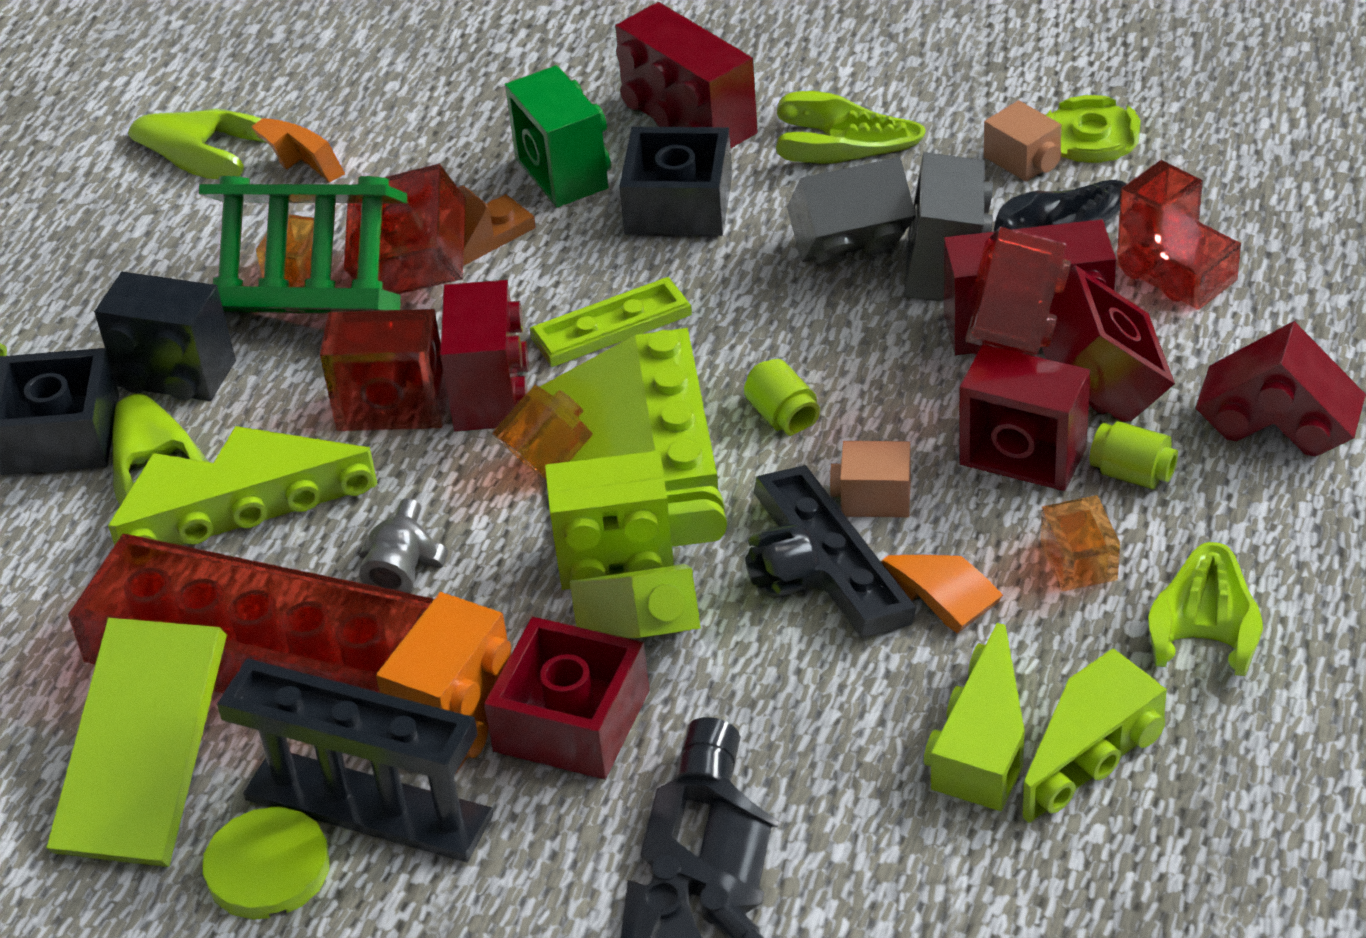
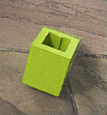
M996 623L986 645L978 643L972 653L968 669L969 678L965 686L957 685L950 696L946 712L947 722L943 730L934 729L924 752V765L931 767V790L1002 812L1023 768L1025 729L1006 625Z
M1114 648L1070 677L1024 780L1023 819L1030 823L1046 811L1050 813L1059 812L1070 802L1077 788L1091 778L1102 780L1109 776L1118 765L1120 758L1137 745L1141 748H1146L1153 744L1165 727L1164 716L1167 689Z

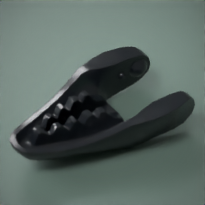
M1111 179L1072 190H1035L1011 198L1000 208L996 216L994 232L1103 219L1107 229L1128 201L1131 187L1123 181Z

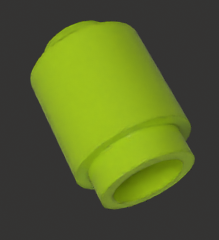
M772 359L763 361L754 366L749 372L744 385V396L776 431L782 429L788 436H792L816 423L820 415V406L817 404L815 392L784 360Z
M1117 421L1114 425L1102 423L1094 436L1089 462L1091 466L1100 468L1102 475L1155 490L1160 480L1165 482L1171 480L1178 461V450L1171 448L1172 439L1169 435Z

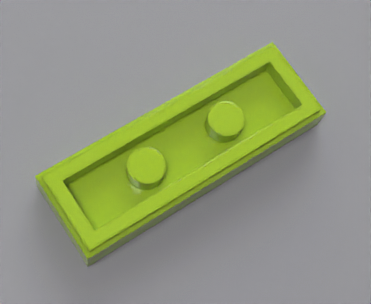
M665 277L529 328L530 337L549 365L554 367L619 343L634 335L643 334L691 316L692 309L691 304L669 277Z

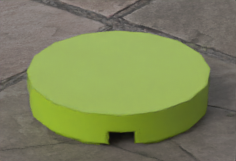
M1102 95L1071 97L1060 102L1058 110L1052 113L1050 109L1046 116L1062 124L1061 157L1076 162L1101 163L1116 160L1130 153L1139 143L1141 120L1137 113L1127 104L1126 110L1116 106V99Z
M282 807L254 809L231 819L213 835L203 854L202 874L214 902L228 913L252 920L270 918L269 914L278 913L285 909L286 913L302 907L320 891L329 873V847L318 823L301 811Z

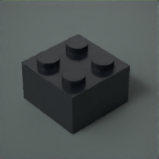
M631 127L619 185L624 235L723 236L732 181L729 127Z
M121 271L94 311L116 385L129 392L141 393L147 391L167 394L183 401L191 398L212 401L236 362L217 285Z
M106 348L0 356V475L107 467L112 442L115 408L119 401V391Z

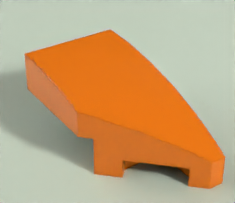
M262 118L251 126L256 135L272 147L279 159V163L288 170L298 161L302 160L328 182L345 175L329 142L307 128L269 118Z
M888 555L881 561L911 601L920 596L941 621L957 634L999 603L1003 596L980 571L962 556Z

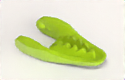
M796 91L788 93L779 100L776 107L778 118L783 122L796 126L820 129L825 133L823 135L811 132H788L779 136L776 142L777 153L788 161L818 164L842 163L911 148L919 144L925 135V127L920 123L879 114L863 108L842 96L826 92Z
M216 108L143 115L137 118L128 130V135L132 140L161 154L179 169L207 179H219L220 176L240 177L244 172V165L237 156L205 144L215 131L266 143L256 135L251 127L261 118Z
M144 394L126 396L117 402L112 431L113 488L116 500L120 505L134 485L129 473L130 465L146 463V460L150 459L153 453L169 455L173 451L180 449L187 455L188 459L209 462L186 431L163 408Z
M1217 542L1203 543L1190 554L1172 582L1157 596L1148 615L1155 666L1167 667V662L1175 657L1176 648L1171 643L1172 641L1181 638H1204L1217 640L1232 646L1234 650L1229 654L1228 663L1235 670L1234 675L1246 676L1263 632L1262 616L1258 604L1248 590L1236 556L1228 546Z

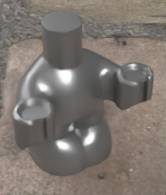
M409 498L402 499L395 516L376 525L365 539L360 552V558L364 559L360 566L359 577L369 590L410 594L415 581V567L418 559L425 566H444L448 549L440 543H433L429 534L417 523L421 512V505L417 501Z

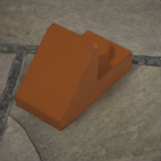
M461 185L454 193L430 236L427 247L451 268L457 270L535 229V217L507 194L493 199L486 204L468 188Z

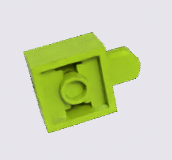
M660 450L545 465L550 517L561 590L570 589L569 581L674 566L672 547L719 541L726 532L727 518L724 512V501L721 493L714 486L666 491Z

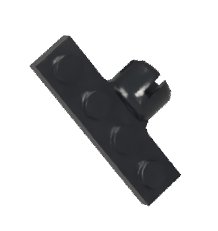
M806 465L756 476L754 495L778 525L759 530L748 539L749 546L754 547L750 548L745 557L746 569L752 585H756L760 595L776 599L804 592L810 587L822 588L830 595L861 638L913 624L916 606Z

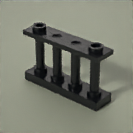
M248 658L217 702L222 721L259 731L266 757L243 792L245 801L270 808L282 807L301 811L313 820L463 862L469 861L493 817L492 807L458 798L454 775L478 735L475 717ZM287 738L314 745L317 760L291 753ZM342 753L370 760L374 775L346 768ZM398 768L428 776L430 790L402 783Z

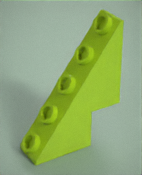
M235 426L213 463L153 453L108 524L118 559L122 562L146 560L155 553L184 544H199L211 536L241 527L252 528L261 524L264 520L294 511H308L317 504L343 496L361 495L377 485L370 447Z

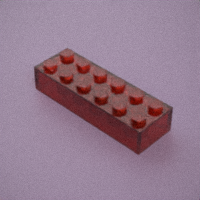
M123 533L68 613V618L83 661L96 665L108 618L220 627L227 635L213 689L214 692L224 693L248 658L380 693L376 674L433 602L434 598Z

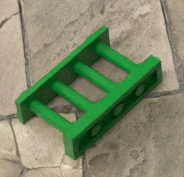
M220 176L219 184H199L200 195L223 202L218 277H213L212 284L218 287L224 312L332 315L392 313L400 316L401 295L383 290V282L378 281L383 203L407 204V193L389 186V179L377 176L358 177V184H250L249 178ZM244 203H269L264 278L258 279V286H243L244 280L239 279ZM289 203H315L310 278L305 279L304 287H289V280L284 279ZM336 203H362L357 279L352 280L351 288H335L336 281L331 280Z

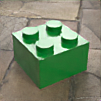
M558 65L505 83L515 159L555 207L564 206L608 189L607 171L611 170V160L603 141V132L607 130L606 118L601 107L596 103L592 104L587 99L580 84L575 79L570 80Z

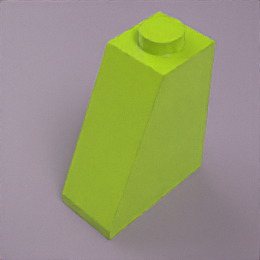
M686 564L569 581L577 627L624 638H642L701 629L693 571Z

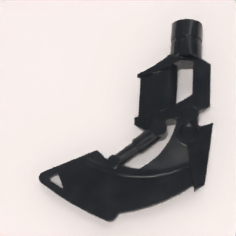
M713 717L697 718L688 724L675 779L656 789L640 854L652 867V880L648 885L631 880L627 881L620 938H702L690 909V897L692 895L700 897L703 918L708 923L714 924L727 938H764L759 933L758 926L745 914L763 902L765 892L759 889L771 828L778 827L779 821L749 800L731 782L741 739L739 731L732 724ZM688 800L711 806L699 857L677 841Z

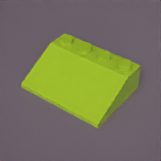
M688 328L659 330L652 333L634 335L534 389L544 468L546 464L660 450L666 491L703 486H714L719 491L717 470Z

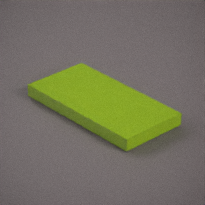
M108 618L46 847L53 854L170 867L227 637L220 627Z

